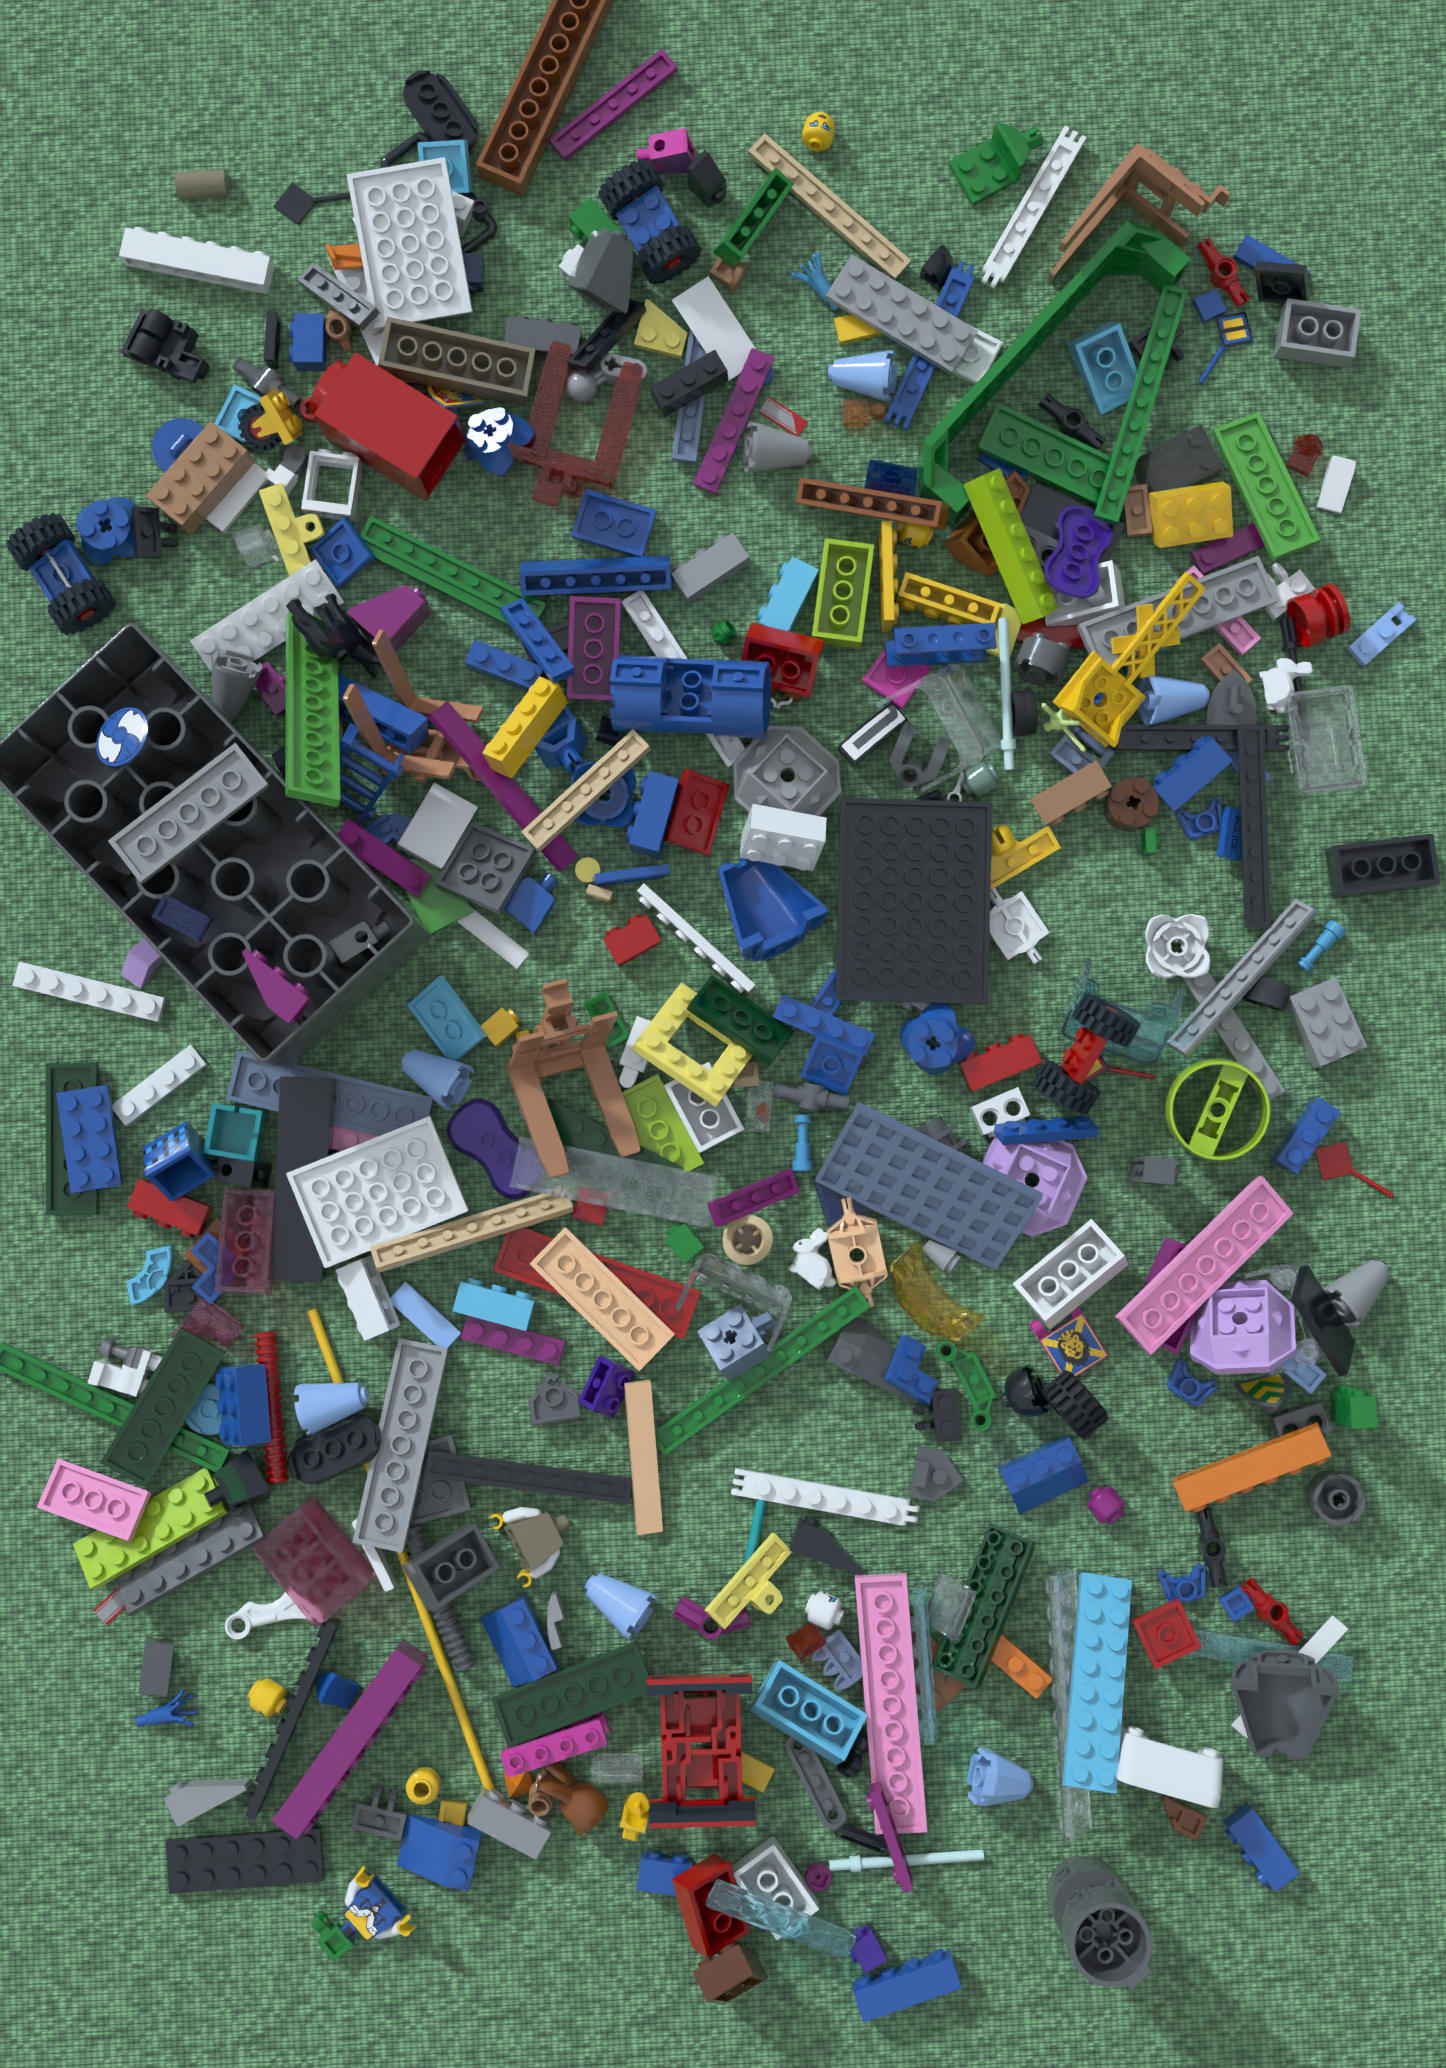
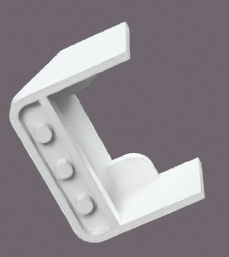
M1121 1724L1119 1764L1116 1776L1118 1780L1207 1807H1219L1222 1790L1223 1758L1219 1755L1218 1751L1204 1747L1203 1751L1198 1750L1196 1753L1148 1739V1737L1143 1735L1144 1731L1140 1728L1128 1726V1729H1125Z

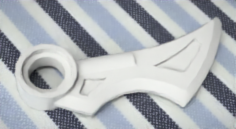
M287 1588L283 1596L273 1603L256 1604L249 1601L226 1620L225 1630L231 1638L242 1639L253 1627L291 1619H310L326 1622L328 1617L310 1599L299 1592ZM240 1618L245 1621L246 1628L243 1632L233 1630L232 1622L234 1619Z

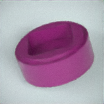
M813 1863L806 1869L805 1881L810 1889L820 1892L829 1887L832 1875L825 1864Z

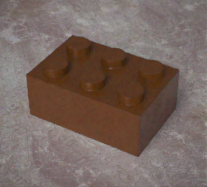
M735 1943L722 1948L720 1956L714 1959L710 1956L698 1963L699 1968L693 1971L706 2001L721 2005L728 2003L768 1979L755 1950L740 1944L735 1945Z

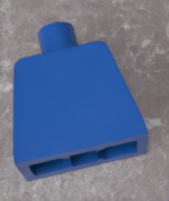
M546 873L538 883L530 876L526 877L518 884L504 909L536 936L557 902L549 893L557 885L558 881L549 873Z

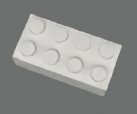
M1091 1219L1014 1282L1013 1285L1018 1294L1045 1325L1051 1329L1127 1267L1128 1263L1125 1255Z

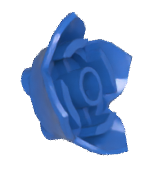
M501 407L488 409L470 417L464 454L468 460L475 461L478 459L488 472L503 477L513 463L514 448L527 445L535 436V433L525 420L510 414L508 410H504Z
M119 497L110 498L105 501L97 500L79 513L76 524L77 531L81 535L83 553L93 566L106 565L111 562L115 555L125 558L134 557L131 508L135 504L132 500ZM110 524L112 529L105 532L104 527Z
M587 762L578 765L573 774L572 785L582 775H584L595 764V762ZM633 768L628 770L608 789L610 799L607 802L604 799L601 801L597 799L575 821L586 826H595L603 823L610 827H621L629 824L633 819L635 807L632 800V793L636 787Z
M932 1003L928 1005L917 1019L907 1020L899 1031L904 1049L911 1055L912 1060L915 1061L921 1070L931 1075L946 1072L951 1064L966 1058L976 1044L971 1032L957 1024L953 1008L946 1003ZM935 1036L937 1037V1042H940L941 1045L934 1046L929 1040Z

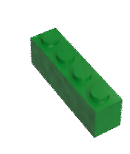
M775 167L764 178L713 252L731 268L735 266L751 247L794 183Z

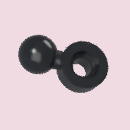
M867 1732L858 1733L853 1743V1749H850L845 1761L837 1765V1771L847 1778L855 1776L860 1772L862 1768L861 1754L869 1752Z

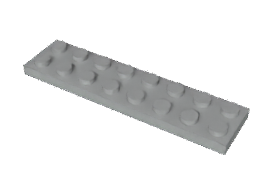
M1259 556L1196 579L1206 590L1176 628L1180 629V640L1276 604L1279 601ZM1189 583L1183 588V598L1189 597L1195 590ZM1170 590L1080 623L1077 629L1088 654L1090 655L1092 651H1095L1112 665L1121 653L1112 654L1111 638L1136 634V606L1153 604L1154 612ZM1176 604L1168 607L1167 618L1173 617L1176 614ZM1154 625V631H1160V625ZM1135 651V658L1138 657V651Z
M398 1338L379 1422L381 1445L378 1453L370 1462L352 1543L401 1553L405 1551L449 1348Z

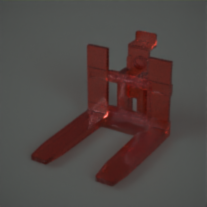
M557 341L552 342L543 365L528 421L535 436L524 447L509 442L507 448L511 450L510 455L516 457L518 462L542 469V471H538L534 495L531 497L534 502L556 508L562 495L569 499H572L573 494L581 496L583 486L579 484V481L614 489L640 393L643 374L642 366L624 362L614 387L595 461L549 448L569 371L566 361L571 357L572 351L570 345ZM557 479L561 480L560 484L556 483Z

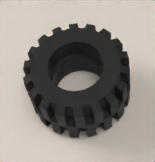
M1064 1370L1042 1390L1043 1396L1053 1409L1083 1439H1087L1109 1419L1106 1410L1073 1373Z

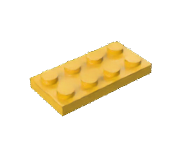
M881 521L879 531L881 633L891 632L893 625H897V618H899V604L894 603L896 594H898V578H893L897 569V554H893L895 544L897 543V531L892 529V521Z

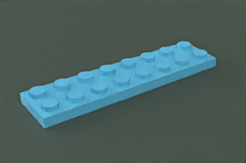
M1085 1572L1080 1573L1062 1783V1786L1111 1794H1116L1117 1791L1116 1776L1119 1764L1132 1580Z

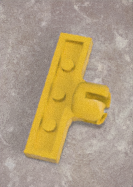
M1000 825L993 828L994 832H992L991 890L1061 848L1049 826L1044 827L1021 842L1014 838L1008 826Z

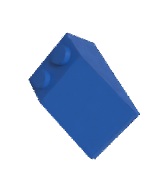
M408 1813L397 1865L440 1885L469 1891L474 1878L483 1832L475 1827L450 1824L452 1822H440L438 1819Z

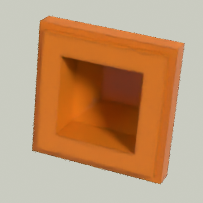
M530 1771L512 1777H507L506 1772H504L510 1798L529 1793L530 1787L533 1784Z

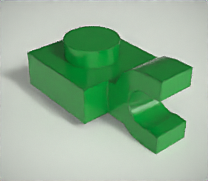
M322 1910L314 1916L311 1926L321 1935L317 1943L335 1962L354 1945L355 1940H348L341 1931L342 1925L339 1922L332 1927L328 1917Z

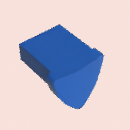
M331 1672L319 1674L316 1678L317 1696L322 1704L329 1703L348 1709L360 1688L357 1682Z

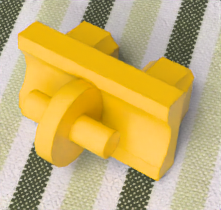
M641 1792L626 1795L619 1826L624 1828L622 1838L631 1841H637L639 1832L645 1834L650 1800Z

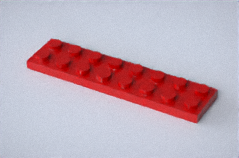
M527 1228L506 1233L493 1271L561 1295L530 1265L554 1238ZM592 1252L675 1333L674 1336L681 1339L685 1338L701 1292L700 1290Z

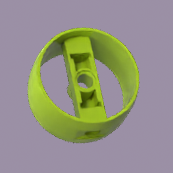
M1212 1058L1189 1065L1175 1077L1166 1094L1164 1111L1170 1133L1185 1150L1202 1159L1227 1161L1248 1153L1260 1142L1269 1125L1271 1108L1267 1090L1253 1071L1235 1061ZM1222 1064L1187 1144L1178 1133L1174 1123L1173 1103L1176 1092L1182 1082L1196 1070L1210 1065ZM1248 1077L1254 1084L1260 1099L1261 1111L1258 1125L1251 1137L1238 1148L1214 1154L1245 1080ZM1219 1102L1223 1105L1224 1110L1220 1116L1215 1117L1211 1114L1210 1109L1214 1103Z

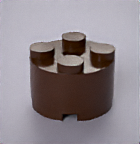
M1127 778L1118 782L1109 791L1110 793L1106 796L1103 807L1105 817L1110 825L1125 832H1135L1142 829L1155 817L1158 812L1159 799L1156 790L1146 779ZM1129 801H1130L1131 803L1134 802L1135 807H1134V808H1133V807H1127L1126 804H1127Z

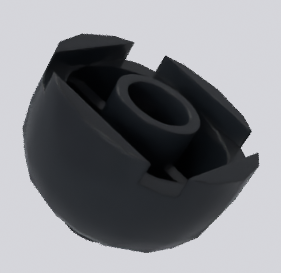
M1030 1364L1017 1368L1008 1375L1004 1385L1005 1393H1002L1006 1407H1011L1016 1414L1022 1417H1034L1048 1412V1409L1044 1408L1049 1403L1043 1396V1383L1040 1378L1037 1380L1034 1378L1032 1373L1036 1372V1370Z

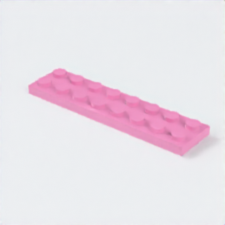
M1258 1175L1115 1317L1147 1354L1152 1355L1294 1213L1265 1178Z

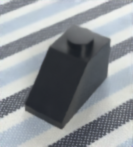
M704 150L688 166V186L693 194L707 207L711 208L715 203L719 204L727 194V181L710 154Z

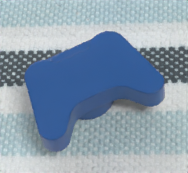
M1213 798L1209 802L1208 809L1204 812L1192 815L1185 810H1179L1175 814V818L1187 838L1191 840L1218 832L1221 829L1223 812L1219 798Z
M1182 1358L1176 1360L1166 1383L1169 1390L1193 1406L1201 1405L1218 1387L1217 1382L1214 1380L1200 1382L1192 1377L1187 1371V1362Z
M1196 1564L1192 1572L1186 1576L1173 1577L1165 1570L1158 1572L1160 1584L1169 1602L1176 1598L1180 1602L1202 1599L1206 1594V1568L1202 1564Z

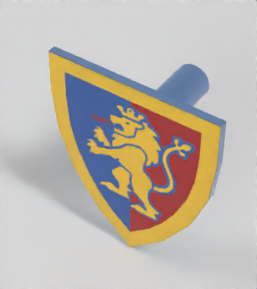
M427 385V392L430 397L454 414H457L459 406L484 404V401L477 396Z

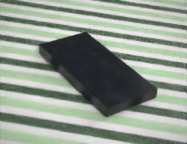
M1036 482L1020 517L1024 525L1059 541L1058 517L1065 508L1080 506L1093 511L1095 509ZM1118 521L1117 525L1109 523L1112 528L1113 537L1110 545L1101 554L1099 563L1109 560L1126 524Z
M1308 1265L1302 1266L1298 1271L1291 1301L1339 1376L1347 1375L1355 1340Z

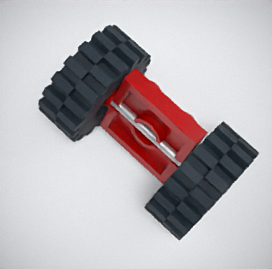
M1085 993L1072 1014L1079 1023L1084 1025V1027H1080L1077 1031L1074 1044L1071 1049L1069 1048L1065 1051L1061 1065L1045 1060L1032 1083L1040 1092L1045 1093L1044 1095L1054 1099L1055 1102H1059L1074 1112L1088 1115L1101 1091L1095 1085H1092L1090 1081L1085 1080L1108 1040L1120 1046L1128 1047L1139 1030L1141 1023L1112 1003H1108L1096 995Z

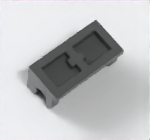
M146 1637L138 1694L167 1696L174 1643H172L171 1639Z

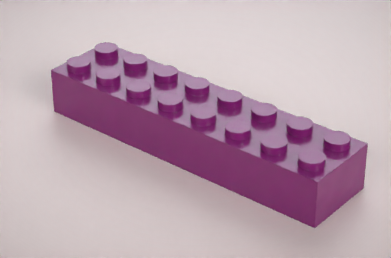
M404 1638L272 1819L273 1823L296 1840L301 1833L308 1834L320 1816L317 1811L322 1814L336 1794L332 1790L334 1789L338 1792L351 1773L348 1768L352 1771L366 1752L363 1747L365 1746L369 1749L382 1730L378 1726L381 1725L384 1728L397 1708L393 1705L397 1704L400 1706L412 1688L408 1684L411 1682L415 1685L427 1667L424 1664L428 1657Z

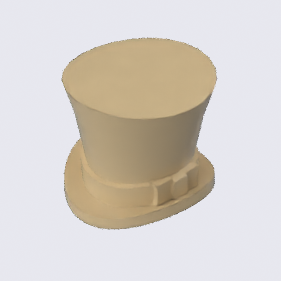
M746 1215L730 1222L723 1234V1247L727 1256L734 1262L742 1265L755 1264L764 1259L773 1243V1235L769 1225L763 1219L754 1215Z

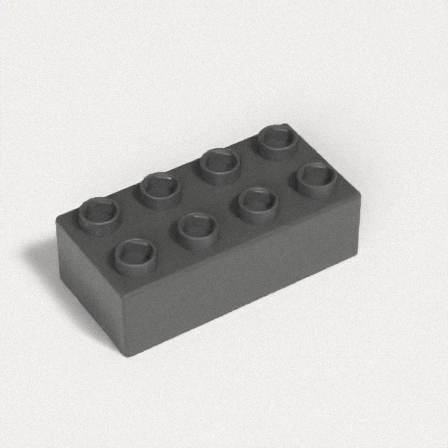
M129 623L124 626L0 741V786L260 1062L284 1069L294 1066L427 941L430 936L429 930L307 801L285 796V778L182 669L136 624ZM128 707L139 709L146 716L149 726L148 737L144 747L132 761L125 765L111 767L104 764L99 759L96 750L97 737L101 727L113 713L120 709ZM236 743L270 786L144 884L140 883L108 840ZM385 919L393 930L392 933L381 939L385 946L380 950L370 942H367L366 946L375 956L355 971L342 964L329 941L363 921L374 926ZM245 949L251 953L256 949L268 958L265 964L272 969L278 966L289 975L286 980L292 985L298 982L310 991L307 996L313 1001L293 1026L267 1007L242 954Z

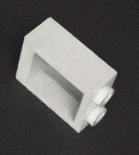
M318 449V452L310 451L301 507L305 515L316 514L320 518L339 521L343 517H348L351 522L355 523L363 464L356 454L343 452L342 455L333 454L332 451L326 449ZM320 466L353 470L348 505L314 501Z

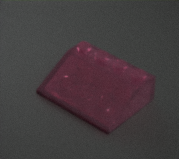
M314 1496L267 1534V1539L251 1548L253 1553L314 1628L324 1622L377 1577L372 1566Z

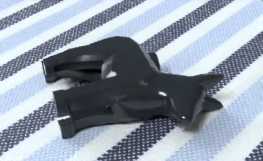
M334 593L325 596L328 603H323L314 608V611L322 620L308 613L302 607L299 599L291 600L286 605L292 614L291 619L294 626L303 634L309 648L315 655L323 659H336L337 662L350 656L363 665L373 678H376L374 665L382 666L372 646V642H368L360 634L353 621L338 605L337 597Z

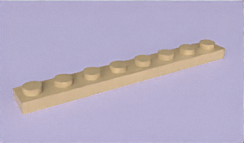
M764 133L750 148L748 155L768 173L775 167L794 183L790 192L884 274L896 281L910 266L911 260L768 135Z
M562 1187L371 1246L370 1252L377 1273L572 1213L574 1212L573 1205L566 1187Z

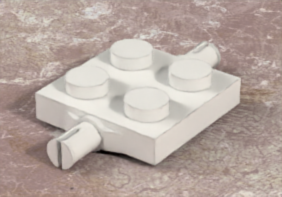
M996 888L992 889L990 899L995 906L990 911V937L1006 961L1017 954L1026 952L1033 964L1037 963L1043 958L1034 946L1050 932L1022 891L1012 898L1003 900Z

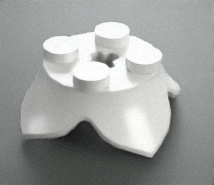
M1163 914L1151 918L1145 931V940L1148 947L1146 963L1150 972L1161 978H1171L1173 976L1195 978L1208 973L1211 960L1209 953L1205 949L1210 933L1207 919L1195 914L1184 915L1177 919ZM1171 942L1173 944L1176 942L1180 943V953L1177 951L1174 953L1171 950Z

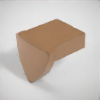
M718 257L709 271V276L728 286L730 291L735 292L745 279L749 266L738 262L731 268Z

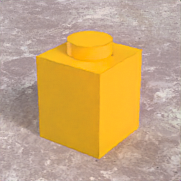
M500 1008L481 1025V1028L492 1043L499 1047L520 1029V1026L517 1024L520 1019L511 1009L506 1011L504 1008Z

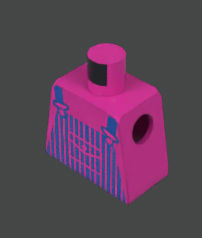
M677 129L651 135L649 137V148L637 149V160H649L659 175L688 173V166L695 160V148L687 129Z

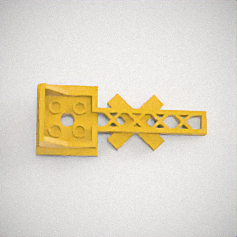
M1185 572L1154 612L1153 604L1136 606L1137 633L1111 638L1112 654L1121 653L1113 664L1110 665L1098 653L1092 651L1053 700V703L1072 720H1080L1081 724L1079 726L1106 748L1110 745L1115 748L1118 744L1121 728L1146 698L1143 693L1132 685V682L1137 676L1139 678L1155 676V653L1160 647L1180 644V629L1176 627L1206 588L1191 574ZM1189 583L1195 590L1189 597L1183 598V588ZM1176 604V614L1173 617L1167 618L1168 607ZM1154 625H1160V631H1154ZM1135 651H1138V658H1135ZM1128 665V674L1126 677H1123L1118 670L1122 666ZM1101 692L1102 700L1094 704L1095 695Z

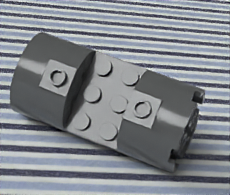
M1079 1855L1072 1856L1061 1862L1049 1878L1047 1903L1074 1965L1087 1980L1103 1987H1119L1127 1984L1133 1990L1152 1972L1149 1965L1152 1953V1938L1146 1922L1118 1873L1108 1862L1097 1856Z

